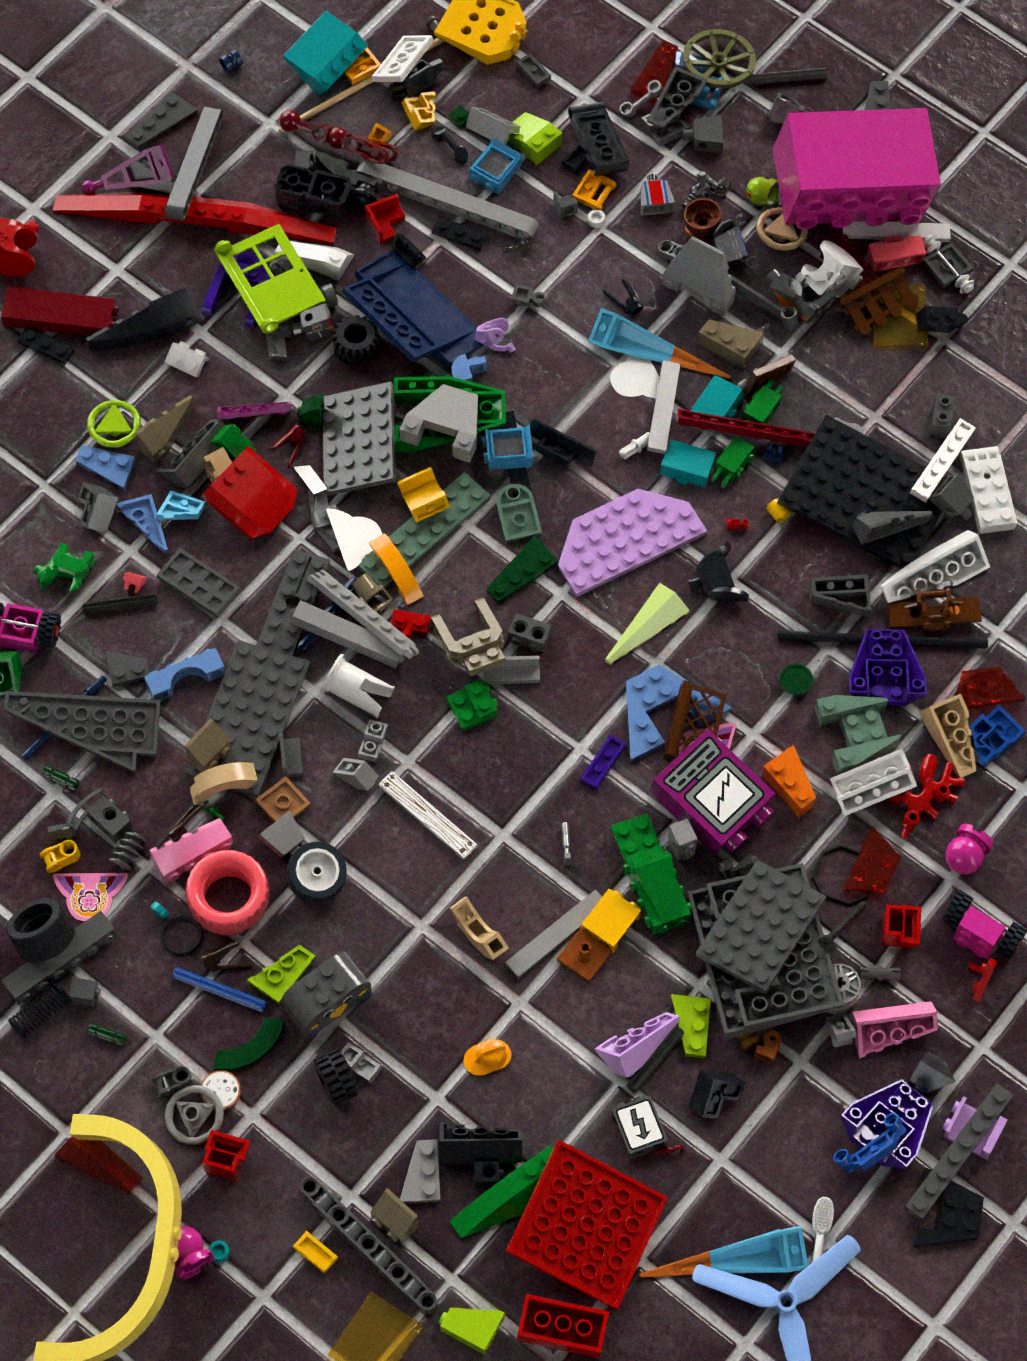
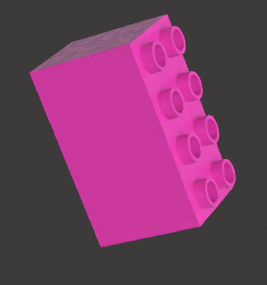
M927 108L788 113L773 147L784 223L797 224L799 229H810L818 223H831L835 228H843L851 225L852 222L866 221L868 226H880L886 223L887 220H900L904 225L916 224L923 219L941 185Z

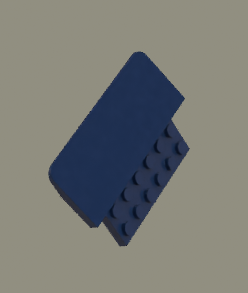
M396 251L381 255L357 269L354 276L359 281L345 286L342 290V293L412 362L434 353L449 368L460 355L466 354L467 357L484 346L479 341H475L477 327L415 267L412 268Z

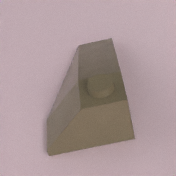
M191 395L175 404L172 411L162 412V417L155 420L153 418L136 432L139 451L154 464L166 457L194 408V401Z

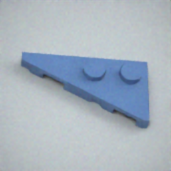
M152 494L117 503L118 510L164 554L169 553L160 521L157 520V511Z

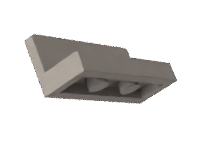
M471 107L465 126L490 140L494 138L507 145L510 133H519L521 126L483 108Z
M540 656L505 657L506 663L482 672L483 683L487 682L488 684L540 683Z

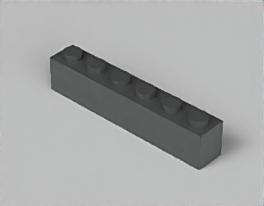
M99 911L74 929L73 940L58 956L40 963L27 962L2 980L4 988L17 1005L29 1001L33 994L43 991L54 979H60L71 967H77L85 957L94 955L98 948L114 940L117 935L115 928L102 911Z

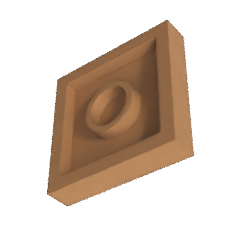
M286 776L256 799V803L273 822H276L288 811H290L295 819L311 807V803Z

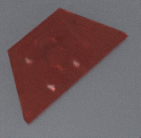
M1000 666L962 671L955 694L956 696L961 693L967 709L1025 701V695L1023 693L1020 694L1014 687V682L1006 676Z
M872 826L843 892H849L850 890H861V892L887 891L901 856Z

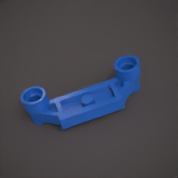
M890 1113L884 1119V1124L888 1128L884 1133L853 1155H850L846 1149L838 1150L834 1154V1161L847 1173H851L856 1169L867 1170L898 1147L897 1143L900 1137L906 1133L902 1119L897 1113Z

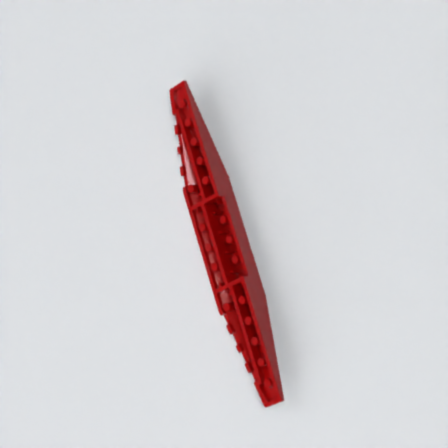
M151 191L56 196L53 207L54 213L150 224L167 221L228 228V233L256 235L280 224L290 240L333 245L336 235L335 227L257 204L194 197L192 199L184 221L165 217V209L170 194Z

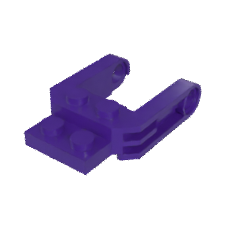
M246 251L234 256L241 270L260 262L256 254ZM222 263L218 265L204 300L202 315L211 317L214 307L218 305L226 282L234 284ZM263 265L244 274L251 287L270 279ZM248 309L245 317V326L255 328L257 321L250 309Z

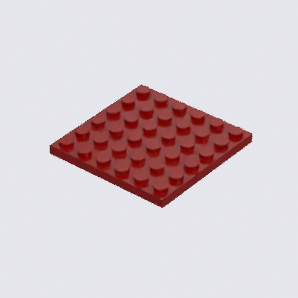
M558 1139L505 1252L617 1310L668 1197Z

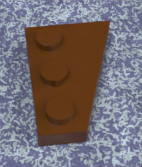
M793 355L781 357L776 362H769L764 367L752 370L743 389L744 400L748 399L750 393L754 390L759 391L770 379L776 381L791 372L797 359Z

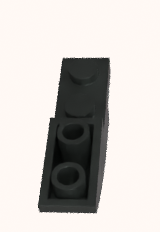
M316 151V165L321 171L350 177L353 187L368 184L374 188V193L377 194L378 180L359 174L355 170H349V163L343 159H337L327 153Z

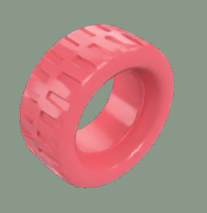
M222 850L211 853L202 858L190 872L186 887L187 903L192 916L204 929L219 935L241 934L253 928L266 912L269 904V885L266 874L254 858L243 852ZM224 877H236L246 882L251 889L248 902L239 910L229 913L219 912L211 908L206 902L205 897L207 890L216 880Z

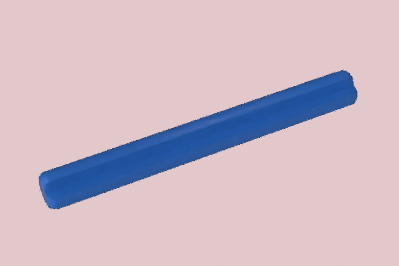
M178 967L173 972V978L260 1012H263L266 1008L267 1003L265 1000Z

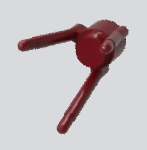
M293 425L285 435L269 447V450L276 449L286 440L291 444L297 443L288 462V467H290L300 446L305 441L302 438L305 435L304 430L298 425Z

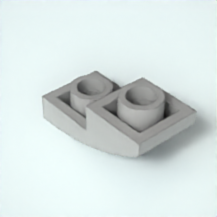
M369 719L364 732V739L358 752V758L377 762L388 724Z

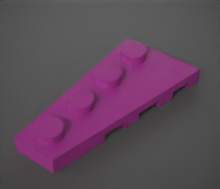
M291 401L218 407L217 420L233 419L236 417L249 418L253 415L261 417L270 416V413L286 415L288 411H292Z

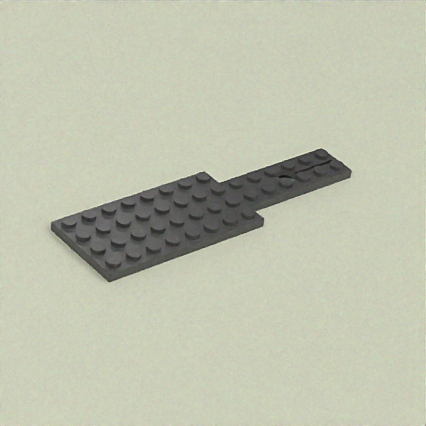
M294 549L257 644L254 645L240 640L236 644L205 721L206 724L210 718L214 720L230 739L231 751L225 758L222 757L219 760L217 766L237 762L254 763L258 781L248 789L231 790L254 797L260 796L280 744L279 734H284L310 667V661L294 657L304 629L291 624L292 616L297 606L291 609L287 607L286 601L291 597H296L314 606L319 589L309 582L308 576L321 570L327 572L330 559ZM190 763L185 771V775L191 778L202 773Z

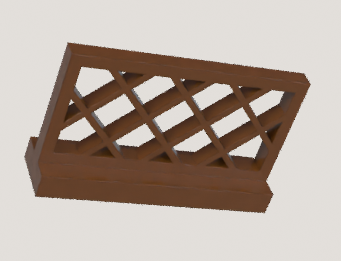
M684 680L680 684L663 757L676 759L680 755L677 754L679 746L686 744L688 747L690 745L688 741L695 737L698 738L707 728L717 737L727 694L696 686ZM692 690L700 692L703 699L695 703L691 697ZM712 696L721 698L720 705L713 708L708 700ZM705 701L710 711L702 715L697 705ZM694 707L699 717L691 721L687 716V711ZM712 712L716 722L709 726L704 716ZM701 719L706 729L698 733L692 723ZM690 726L695 735L686 739L682 733L683 728Z

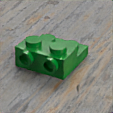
M482 679L464 685L463 690L446 696V700L462 731L497 717L498 702L495 698L491 699L489 695L491 689L487 682L483 683Z

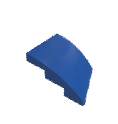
M1000 705L987 716L982 714L969 726L982 766L996 759L1027 733Z

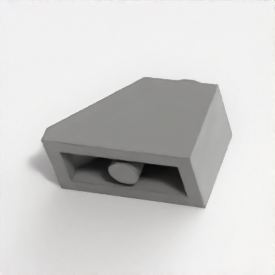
M343 758L333 771L334 775L351 786L366 791L374 786L376 779L379 777L366 761Z

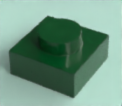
M459 105L448 115V120L461 130L466 125L469 112Z

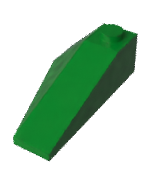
M18 650L0 652V696L5 695V691L20 692L22 666Z

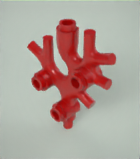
M927 754L922 760L919 771V778L923 787L922 792L916 795L907 790L900 793L901 796L897 794L889 798L892 804L900 805L904 803L907 807V812L901 819L902 833L900 838L908 839L910 832H913L914 827L920 821V813L926 812L933 819L938 816L939 813L931 806L932 799L936 802L948 800L956 803L958 796L951 794L949 787L964 786L965 779L951 777L954 766L952 763H946L941 780L936 782L933 776L938 765V758L932 754Z

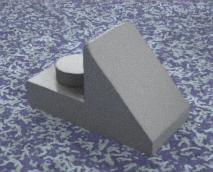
M840 1014L826 1017V1024L833 1046L839 1047L852 1044V1038H856V1030L847 1016Z

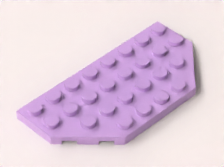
M636 489L573 519L558 563V569L574 595L578 597L707 535V530L689 502Z

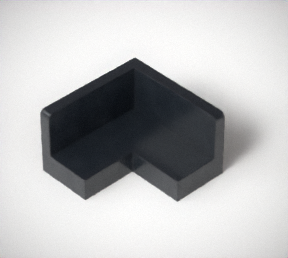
M700 1070L689 1108L701 1117L718 1118L724 1100L740 1101L746 1082L732 1072Z

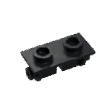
M395 234V241L390 246L412 268L427 259L403 234Z

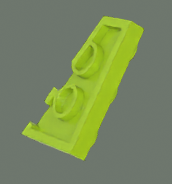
M298 945L280 957V960L271 966L265 967L256 976L247 979V982L280 1005L284 993L299 981L314 962L316 956L301 945Z
M671 994L675 1015L680 1017L678 1027L684 1032L681 1041L685 1056L705 1058L711 998Z

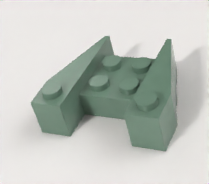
M833 695L816 700L815 712L820 726L839 722L847 745L846 748L834 750L832 762L837 775L873 761L877 757L885 753L887 754L898 747L901 736L888 737L879 714L880 711H885L888 702L887 698Z

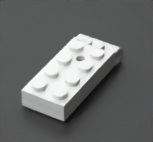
M998 447L960 451V461L966 484L974 496L971 505L978 534L1015 529L1017 519Z

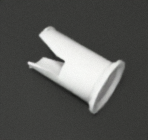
M340 654L323 683L321 693L331 692L378 719L382 707L362 689L368 693L391 697L395 686H391L346 662L344 654Z

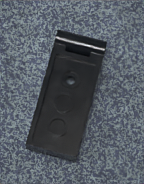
M604 102L569 107L568 115L570 121H572L571 125L594 176L628 171L630 160L608 115Z

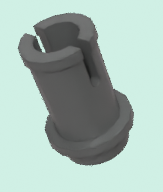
M432 15L426 19V26L433 33L439 25L438 17Z

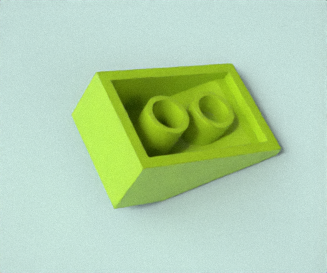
M525 112L512 122L521 126L519 133H510L508 141L536 165L562 145V132L544 119Z

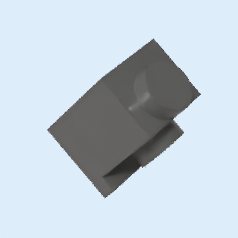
M296 150L295 165L307 168L313 172L315 163L314 151Z

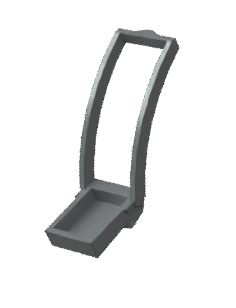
M102 788L95 790L74 808L65 824L48 827L51 839H70L74 837L80 824L87 817V812L85 811L73 826L72 821L77 812L97 794L101 793L102 796L106 797V792Z

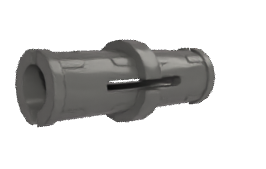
M882 966L877 968L860 967L859 978L860 980H877L878 982H882V980L900 981L901 969L883 968Z

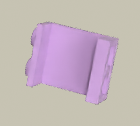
M964 1096L961 1102H955L951 1110L954 1113L952 1119L947 1118L942 1127L945 1130L943 1137L952 1142L977 1110L965 1104L967 1098ZM1000 1116L972 1153L987 1160L1008 1119Z

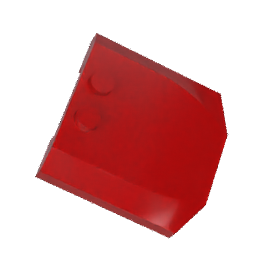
M248 446L209 486L201 497L248 539L254 540L256 537L269 535L292 511L298 489Z

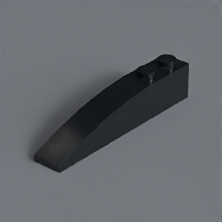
M183 288L147 303V308L140 312L138 309L133 311V316L126 320L121 318L116 321L112 328L105 327L86 338L89 350H110L151 342L168 335L171 336L178 331L191 328L197 322L186 289Z

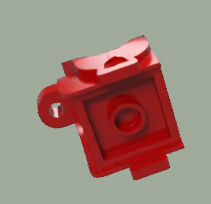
M0 218L1 275L19 277L27 275L34 270L35 259L25 250L32 248L37 243L39 224H36L35 220H28L27 224H22L19 221Z

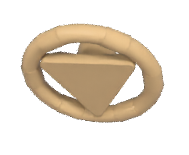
M782 207L766 210L757 220L756 228L760 239L773 249L781 251L793 250L801 246L807 239L808 229H801L798 239L793 224L784 223ZM781 214L763 230L766 218L771 215ZM766 234L773 236L777 242H784L786 239L795 242L779 244L771 240Z

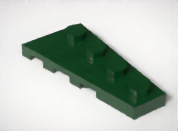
M535 534L487 587V592L497 604H500L558 565V560Z

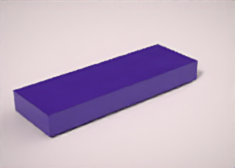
M610 734L581 776L580 782L597 791L627 747V743Z

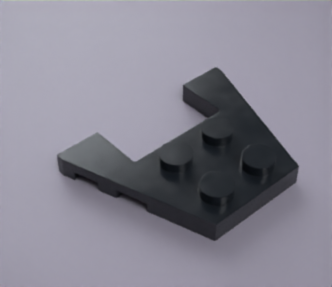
M924 1168L922 1183L932 1171L931 1169ZM951 1180L943 1191L938 1231L916 1227L913 1247L977 1240L980 1233L984 1197Z

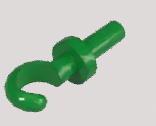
M216 806L202 808L204 811H209L211 816L215 815L221 821L225 820V817L218 812Z

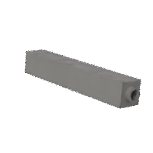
M301 600L292 616L291 624L395 669L399 663H403L406 657L405 655H399L370 630Z

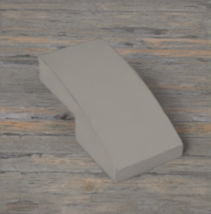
M349 1042L341 1051L351 1071L369 1084L373 1082L383 1069L379 1063L367 1057L362 1050Z

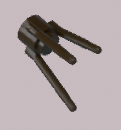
M204 803L196 809L195 805H193L170 828L167 833L174 842L179 841L183 834L188 833L184 826L205 806Z
M234 940L201 955L206 970L211 968L212 972L252 968L253 965H217L221 963L219 954L239 946L240 943Z

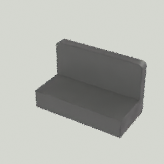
M283 733L279 734L284 777L303 776L300 739H284Z

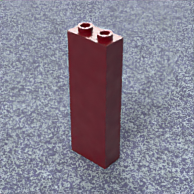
M8 286L1 319L5 327L25 329L28 326L39 331L91 336L105 327H113L116 323L114 321L115 317H118L119 306H116L114 298Z

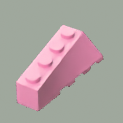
M219 818L197 828L194 834L189 832L183 834L180 840L175 843L170 840L164 843L165 847L159 850L156 847L150 849V854L154 867L163 881L167 883L168 881H175L182 873L191 871L205 856L214 852L228 850L233 845L231 834Z
M932 1002L852 1012L859 1059L865 1057L870 1052H879L884 1047L892 1044L898 1045L906 1039H915L938 1030L937 1011Z

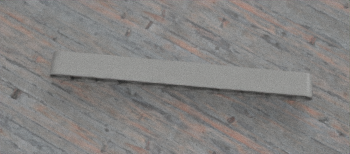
M363 158L356 170L359 174L378 180V187L525 241H530L539 226V223L532 217L386 164H376Z

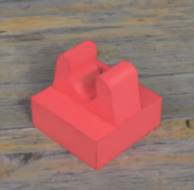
M126 572L123 580H125L124 589L130 590V586L133 584L135 586L134 593H139L143 585H146L148 577Z

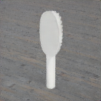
M821 1197L813 1211L812 1226L814 1233H816L812 1263L822 1256L824 1236L829 1233L832 1226L834 1208L831 1199L828 1197Z

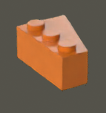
M792 745L763 766L762 776L800 818L814 807L816 796L796 749Z

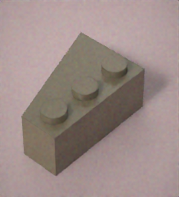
M708 319L699 331L697 344L744 370L762 346L764 332Z

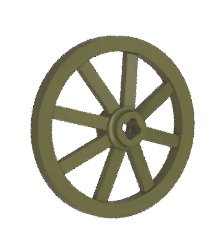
M711 29L694 35L687 42L683 52V64L686 71L706 78L705 86L726 89L741 85L751 77L756 64V55L751 44L742 36L728 30ZM715 38L730 40L723 53L718 52ZM709 39L713 54L710 55L698 46L697 43ZM736 43L745 50V53L730 58L727 57ZM693 49L708 61L690 60L689 54ZM749 58L747 69L730 65L731 63ZM693 66L711 68L702 75ZM725 70L736 72L741 75L729 79ZM714 72H719L723 80L709 77Z

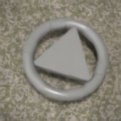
M200 1085L186 1086L178 1090L170 1098L166 1106L165 1122L167 1129L179 1142L189 1145L202 1144L208 1140L211 1130L219 1131L223 1122V1105L216 1093L208 1087ZM190 1093H201L212 1100L214 1104L181 1102L178 1100ZM175 1104L190 1137L185 1136L174 1126L173 1112ZM216 1108L215 1122L208 1132L195 1137Z

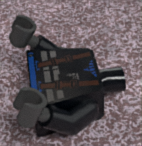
M737 214L735 219L731 218L720 222L712 232V236L709 237L710 245L725 253L729 267L742 268L748 265L750 268H755L758 264L752 265L750 261L757 259V257L752 256L748 260L746 259L748 254L739 228L746 222V220L743 222L738 221V218H741L743 214Z

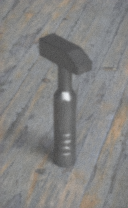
M563 822L561 828L564 866L571 865V853H569L571 848L569 823Z

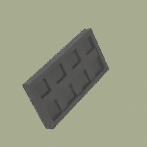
M181 548L178 549L157 574L159 580L215 617L220 615L240 591L238 585Z

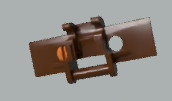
M950 588L925 592L916 590V601L888 603L890 628L918 626L923 628V631L950 629L953 624L982 622L979 597L952 598ZM946 598V600L942 601L941 606L928 607L927 602L921 601V599ZM912 611H919L921 616L913 618L910 613Z

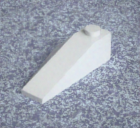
M290 241L306 268L329 276L337 281L340 280L354 257V254L337 247ZM279 245L274 251V255L283 251ZM286 255L281 256V258L288 260Z

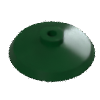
M793 663L781 670L779 682L785 691L791 694H803L812 687L813 674L806 666Z

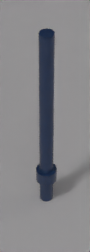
M101 675L92 685L89 684L84 689L85 692L82 695L95 696L98 693L97 690L107 679ZM45 731L21 757L27 761L52 734Z

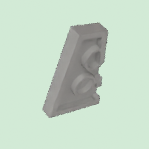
M437 1139L416 1141L400 1200L404 1204L440 1202Z

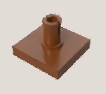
M579 929L558 956L557 962L587 983H590L611 956L613 950L582 929Z

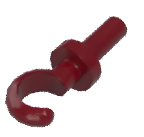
M668 1145L665 1149L653 1150V1155L667 1154V1156H670V1153L679 1149L680 1152H683L685 1147L683 1145H676L670 1148Z

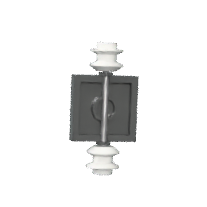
M935 235L925 237L923 244L927 248L926 253L931 255L923 259V265L943 288L956 281L955 287L961 288V294L971 292L975 283L974 280L969 281L970 276L968 274L973 271L971 264L953 243L939 249L941 242L935 241Z

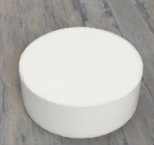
M592 210L588 214V224L593 228L602 227L605 224L604 212Z

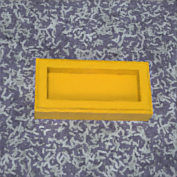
M307 1231L293 1246V1249L324 1274L338 1260L337 1255Z

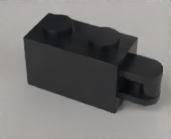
M924 306L915 314L918 331L950 333L955 328H961L963 324L968 322L967 315L958 313V308Z

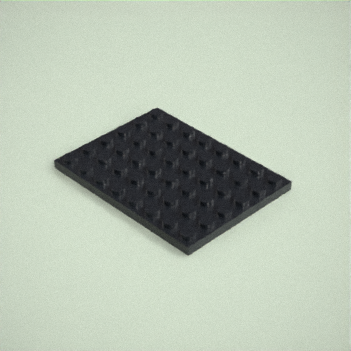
M827 414L777 501V504L900 569H903L919 557L942 514V511L929 498L925 503L910 493L926 469L925 466ZM943 476V478L941 479L933 493L947 479L946 477ZM868 506L874 508L871 512H932V516L927 523L862 545L852 526L857 515L869 513L866 511Z

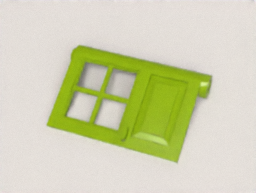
M280 224L234 245L224 240L216 244L214 248L215 253L263 333H271L278 328L279 323L326 302V299ZM275 238L283 251L263 259L256 246ZM252 248L260 262L241 270L234 256ZM286 255L293 268L274 277L266 263ZM263 265L271 279L251 287L244 274Z

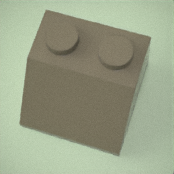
M211 718L185 745L187 760L200 772L216 767L222 757L225 758L230 753V739Z
M388 1188L371 1210L372 1223L380 1229L382 1227L387 1231V1237L394 1243L397 1241L402 1245L419 1227L418 1216Z

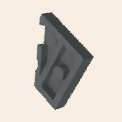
M105 651L113 687L145 680L144 676L149 674L145 658Z

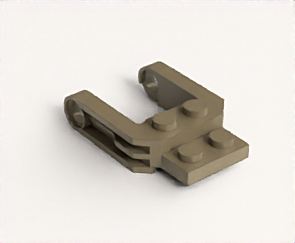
M484 598L475 600L474 606L477 607L481 622L486 630L466 636L458 641H454L440 614L430 617L432 628L451 663L456 665L464 664L470 676L506 663L505 656L501 651L505 644L503 630Z

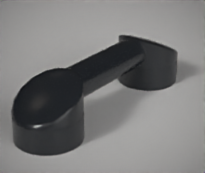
M438 126L433 129V139L436 141L444 140L454 150V160L456 163L464 164L468 161L467 149L459 146L446 133V127Z

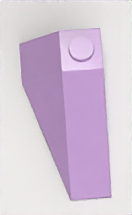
M668 1012L646 1021L644 1023L645 1026L642 1028H631L627 1030V1035L620 1038L614 1036L596 1047L595 1051L615 1074L626 1078L630 1077L645 1064L679 1022L680 1017Z

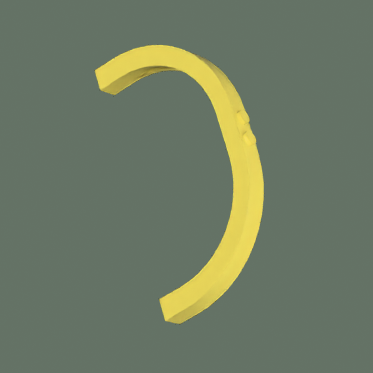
M73 1114L70 1135L78 1140H102L122 1144L136 1152L148 1167L153 1177L158 1197V1217L149 1274L136 1302L116 1324L101 1334L82 1341L71 1343L36 1342L33 1361L106 1360L128 1347L147 1329L161 1309L168 1294L175 1261H177L179 1256L177 1249L178 1240H180L182 1235L180 1228L182 1207L179 1184L175 1172L163 1151L145 1134L118 1119L101 1115Z

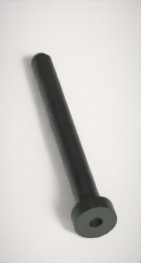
M859 902L828 935H823L819 939L821 948L828 950L833 946V940L866 908V902Z

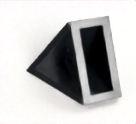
M927 1051L920 1060L908 1084L925 1095L956 1081L947 1063Z

